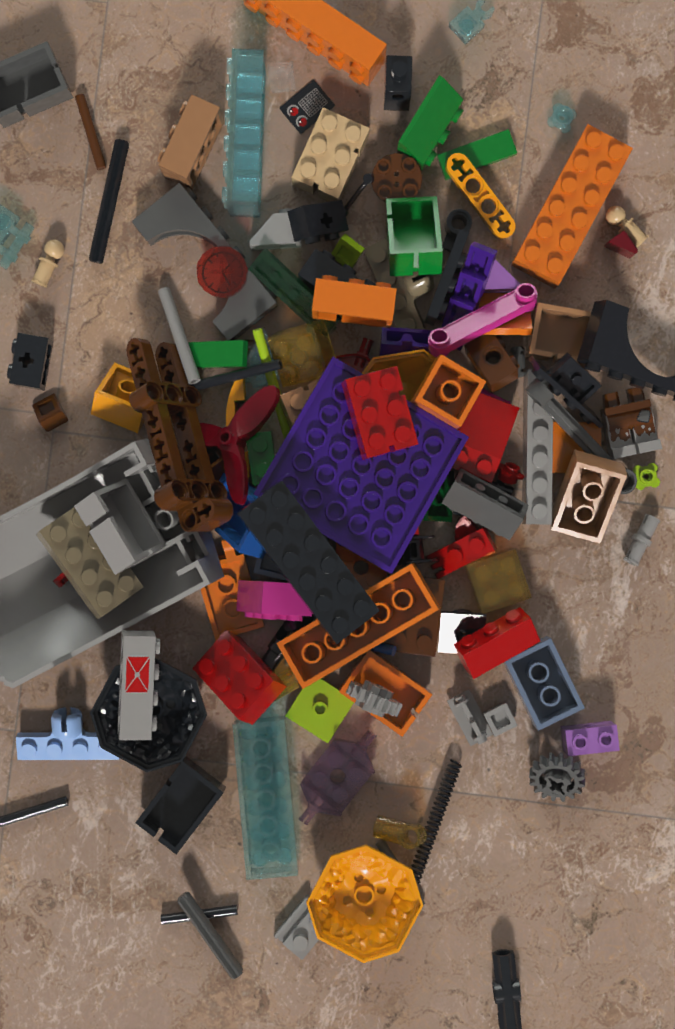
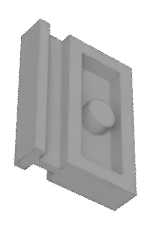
M308 895L302 899L274 933V937L278 938L284 946L301 960L319 941L306 904Z

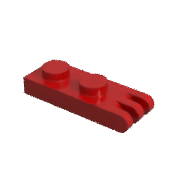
M482 527L427 555L426 559L437 557L438 561L430 566L432 570L440 566L443 568V570L435 574L437 579L495 551L497 547L487 528Z

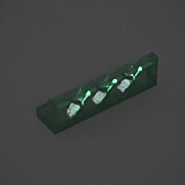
M264 249L248 270L320 337L324 339L332 334L342 318L337 315L336 321L313 319L312 305L314 292L268 249Z

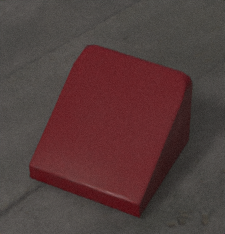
M622 231L604 245L607 249L629 259L638 252L637 247L626 231Z

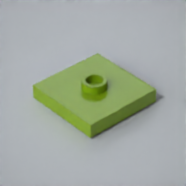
M320 679L300 691L285 717L326 743H329L354 702L341 694L338 688L324 679Z

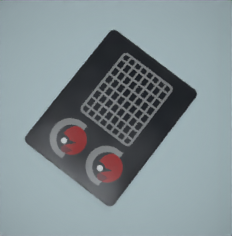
M312 80L282 105L280 110L297 131L302 134L317 121L323 107L331 110L335 104L316 81Z

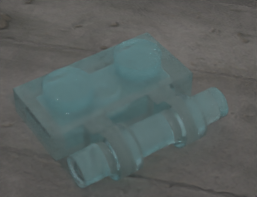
M0 204V254L3 255L0 260V266L7 270L12 262H16L18 252L25 243L28 244L31 239L30 235L35 228L27 222L21 230L15 227L20 218ZM12 234L16 238L7 249L3 244L9 235Z

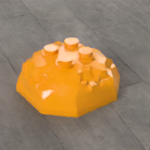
M366 844L331 855L306 901L317 939L362 963L398 953L423 907L412 868Z

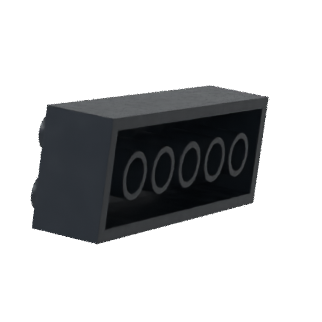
M282 480L275 483L236 513L333 642L338 644L380 611Z

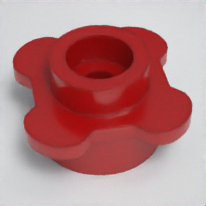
M506 462L505 465L500 463L497 468L500 470L498 478L507 484H516L518 480H523L525 477L519 471L520 467L512 462Z

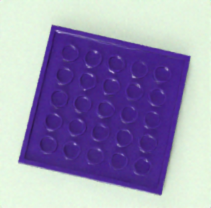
M332 357L253 495L258 497L275 483L282 480L323 536L387 573L392 574L469 437L407 400L418 445L362 460L341 383L345 379L363 374L339 359Z

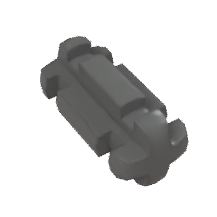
M520 346L510 349V352H512L520 366L518 368V378L525 376V372H523V369H525V355L523 354L525 349Z

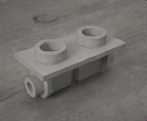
M469 689L447 700L470 746L476 743L482 744L487 741V737L493 735Z

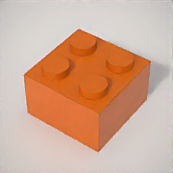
M441 354L434 359L410 402L453 428L458 429L465 421L486 381Z

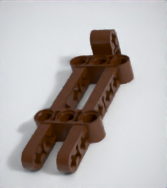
M132 338L127 344L126 352L136 390L129 395V402L135 411L143 415L152 454L156 462L155 466L161 487L155 491L154 500L162 510L177 511L180 525L184 531L209 532L232 518L233 505L227 499L226 487L223 483L214 479L196 412V407L202 402L201 394L198 389L189 385L175 344L162 342L157 346L155 353L156 365L150 342L146 339Z

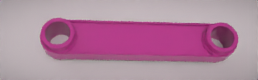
M529 283L520 284L515 290L442 328L434 329L428 337V349L431 355L438 357L442 354L446 357L456 348L525 312L534 310L538 297L535 286Z

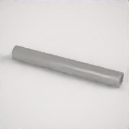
M169 287L161 288L158 290V294L188 383H198L201 379Z

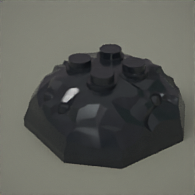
M156 657L155 664H159V679L154 680V690H158V704L153 706V715L157 716V729L152 731L151 740H119L117 731L120 664L113 668L90 712L100 747L145 772L182 762L208 715L197 679Z

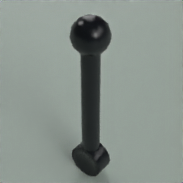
M367 173L363 176V183L344 206L346 216L348 215V209L367 184L374 182L373 174Z

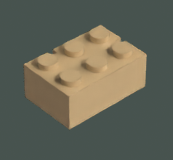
M323 107L291 177L292 185L313 194L315 184L319 185L317 188L318 197L329 202L341 200L358 163V157L361 156L368 141L370 128Z

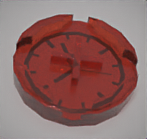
M216 246L210 248L202 254L197 263L198 283L205 292L213 297H232L240 292L247 282L248 268L246 261L238 251L231 247Z

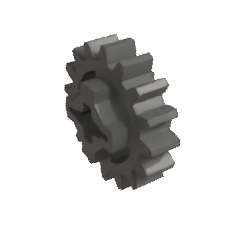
M549 753V758L541 755L539 761L534 760L532 767H530L529 784L534 786L535 793L542 792V798L551 796V801H555L556 797H559L564 802L566 796L574 799L575 793L581 794L582 787H585V769L581 768L580 761L573 763L572 756L566 759L563 753H560L558 757H555L553 753Z

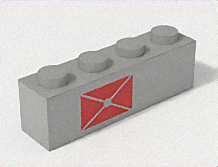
M122 630L117 731L119 740H151L152 731L157 729V716L153 715V706L158 704V690H154V680L159 679V664H155V654H160V638H156L153 630Z

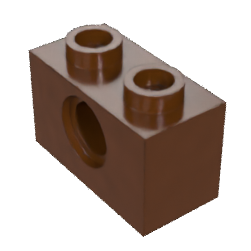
M481 335L464 344L465 354L480 377L486 381L485 384L492 394L518 379V368L520 366L513 355L508 356L504 350L506 345L500 335ZM490 357H498L500 359L495 364L487 362Z

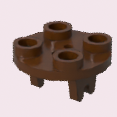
M393 153L386 155L378 160L372 171L374 176V182L372 183L373 191L385 203L386 198L416 197L421 188L422 175L420 167L415 159L406 154ZM395 172L399 173L397 177L394 175ZM396 182L399 183L398 187H395L394 185Z

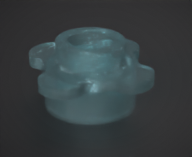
M557 103L553 106L554 112L548 118L547 124L551 128L561 129L562 133H568L571 130L570 124L576 118L577 113L574 109Z

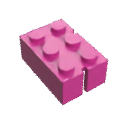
M238 580L236 611L245 612V617L302 621L303 616L312 617L310 610L289 583Z

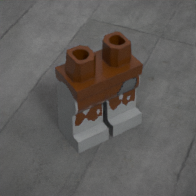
M642 388L627 389L628 404L620 405L618 391L603 395L604 409L600 410L607 452L612 459L662 449L654 424L650 399L645 400Z

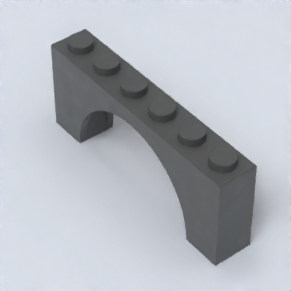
M178 183L132 220V223L150 246L168 237L188 235L201 238L212 244L220 252L231 253L240 260L244 270L243 280L238 288L230 292L223 310L213 320L214 325L227 341L236 340L277 307L275 301L277 295L269 285L264 288L259 281L261 275L253 266L247 267L243 262V259L246 257L237 246L234 248L230 246L226 241L229 239V236L221 226L216 228L211 222L213 216L206 207L203 206L200 209L195 202L198 198L189 187L184 189ZM222 254L228 265H231L229 268L231 272L230 290L236 287L233 282L237 285L240 282L241 277L239 276L242 275V270L238 268L240 264L237 259L232 262L235 259L231 255L226 257V254Z

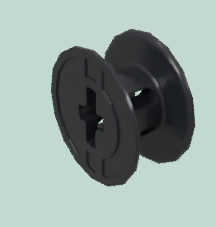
M435 535L412 537L397 565L438 561V559H425L423 540L433 539Z

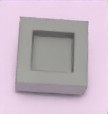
M506 702L483 712L494 737L518 726Z

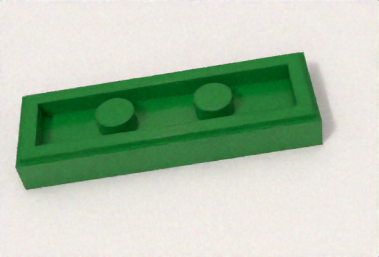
M507 129L438 154L437 160L446 181L451 178L446 172L445 164L447 159L454 153L464 154L477 170L517 155V150L510 131ZM453 159L452 170L458 169L462 175L466 174L461 169L463 162Z
M248 341L188 342L197 369L247 367Z

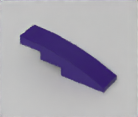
M475 241L470 245L464 268L460 271L454 294L449 300L442 327L478 309L498 252L497 250ZM463 345L460 346V347H458V348H456V349L459 350V351H461V349L463 348Z

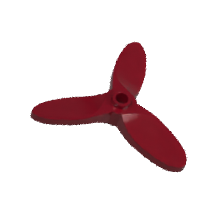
M273 385L265 386L252 395L238 409L228 426L221 428L213 424L200 423L206 449H218L222 452L227 486L232 500L239 505H244L248 496V470L244 452L246 441L261 430L279 402L280 390Z

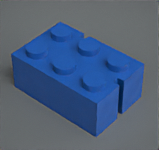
M223 473L219 481L226 487L227 499L233 505V516L228 522L215 528V531L237 552L263 559L266 552L236 514L257 498L253 495L256 488L248 482L247 500L244 505H239L232 500L226 476Z

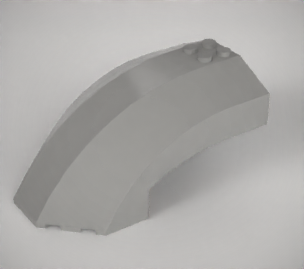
M148 438L130 443L76 476L0 516V681L4 682V685L15 688L224 577L211 532L184 531L180 525L177 511H165L156 504L154 493L161 485ZM127 478L167 546L148 559L130 567L144 587L103 617L96 619L69 580L62 587H58L53 582L62 573V570L36 534L74 508L76 504L91 493Z

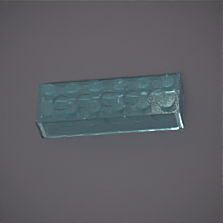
M232 49V58H227V74H229V82L231 84L226 83V100H228V107L230 109H225V125H227V133L229 135H224V151H226L228 161H223V177H225L227 187H222V203H224V209H228L230 217L260 218L266 82L264 50Z
M285 716L258 718L253 725L241 720H235L233 723V736L246 880L298 876L299 863Z

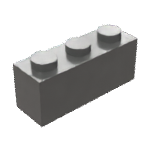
M462 468L458 471L442 501V504L450 510L466 516L474 523L480 524L493 531L496 535L508 540L512 538L524 520L529 506Z

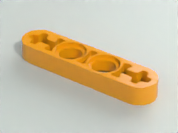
M462 153L452 154L445 164L447 174L496 238L505 239L511 236L516 228L511 215L470 160ZM453 159L463 162L461 169L464 173L468 170L472 173L467 175L462 182L458 179L462 176V173L458 169L453 171L451 168L453 166ZM469 179H475L479 182L480 188L478 192L470 193L467 191L466 182ZM485 199L492 200L495 204V209L491 214L484 213L481 209V204ZM499 211L502 213L498 217L502 223L506 221L509 223L507 234L505 231L499 232L497 230L500 225L496 219L492 223L489 220Z

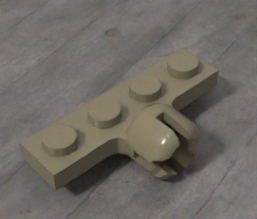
M387 238L365 248L364 252L377 282L392 284L391 288H397L393 315L396 327L427 330L416 305V299L434 289L433 277L429 278V276L425 277L427 275H418V271L413 272L411 276H390Z

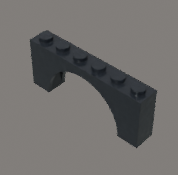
M609 300L595 301L577 362L586 364L585 369L593 372L605 371L608 373L607 377L620 381L623 378L630 381L629 385L642 389L645 386L651 388V393L665 397L668 394L673 396V401H675V375L663 377L651 372L642 365L631 348L627 332L629 308Z

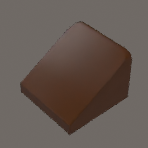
M54 393L32 405L40 425L46 432L68 422V417Z

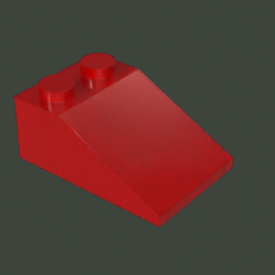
M480 392L462 426L457 429L469 438L452 468L456 470L462 468L476 477L492 483L520 407Z

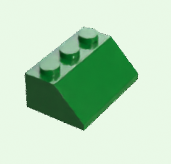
M438 76L398 141L397 153L406 154L415 159L421 171L425 165L431 166L438 154L435 152L436 147L439 143L444 145L451 133L448 128L452 121L457 123L464 112L461 108L463 98L442 76Z

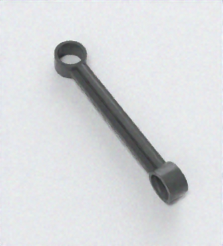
M535 378L529 384L525 392L556 421L585 453L613 460L554 398L553 393L541 381ZM626 467L629 481L622 488L620 494L632 492L637 485L635 473Z

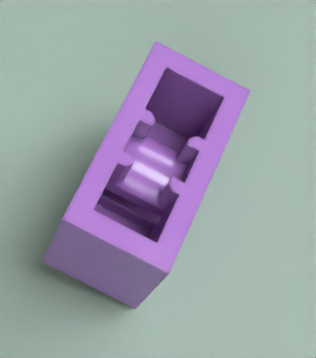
M612 721L560 726L563 752L567 756L620 751L617 725Z

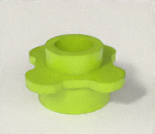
M649 463L643 467L636 465L632 471L637 477L636 488L638 490H643L649 486L653 488L659 486L660 479L657 478L656 474L658 467L655 463Z

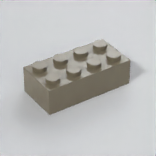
M74 507L41 529L36 535L94 617L99 619L144 586L131 568L116 575L113 573L89 532L92 528L90 525L86 527Z

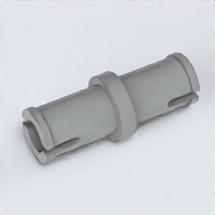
M649 514L644 515L637 533H634L631 537L633 541L623 558L624 561L631 565L639 566L646 548L652 544L651 538L660 523L659 519Z

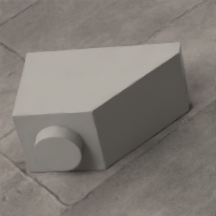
M280 209L279 213L272 214L251 238V251L302 247L301 241L294 242L287 212L292 209Z

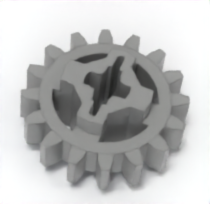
M351 680L346 691L349 696L356 699L355 705L380 717L387 713L398 717L403 706L402 703L392 698L393 692L368 680H365L364 684Z

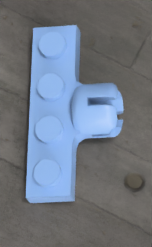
M66 707L58 708L53 712L51 732H19L16 735L17 760H120V758L100 747L96 732H87L83 729L82 712L75 707H70L71 715H67Z

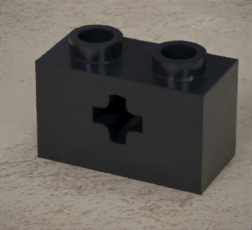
M342 200L303 205L287 211L294 242L305 240V244L308 245L320 242L322 237L325 238V241L339 239V233L349 230Z
M18 333L17 339H14L12 342L11 351L14 354L13 364H9L7 370V378L10 379L9 383L14 386L45 391L54 341L46 337ZM25 359H34L33 364H24Z

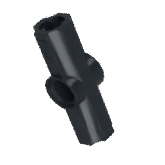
M500 949L492 952L494 972L492 986L494 1001L497 1004L499 1029H522L519 1002H521L519 979L516 976L514 951Z

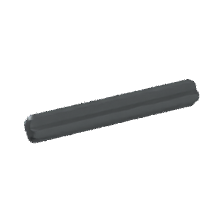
M190 892L181 894L177 902L230 978L236 979L243 973L240 963Z

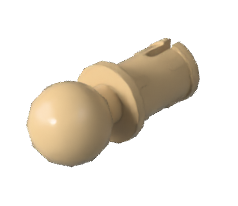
M611 206L606 212L607 222L614 226L618 225L621 228L618 233L626 231L638 248L649 236L632 221L633 217L629 221L626 219V212L622 207Z
M50 240L45 244L44 251L46 257H39V266L31 280L47 288L54 269L58 268V265L54 263L55 260L60 259L64 255L65 249L59 240Z

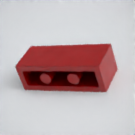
M521 607L507 612L501 618L487 623L476 632L464 636L453 645L463 667L475 679L541 641L531 617Z

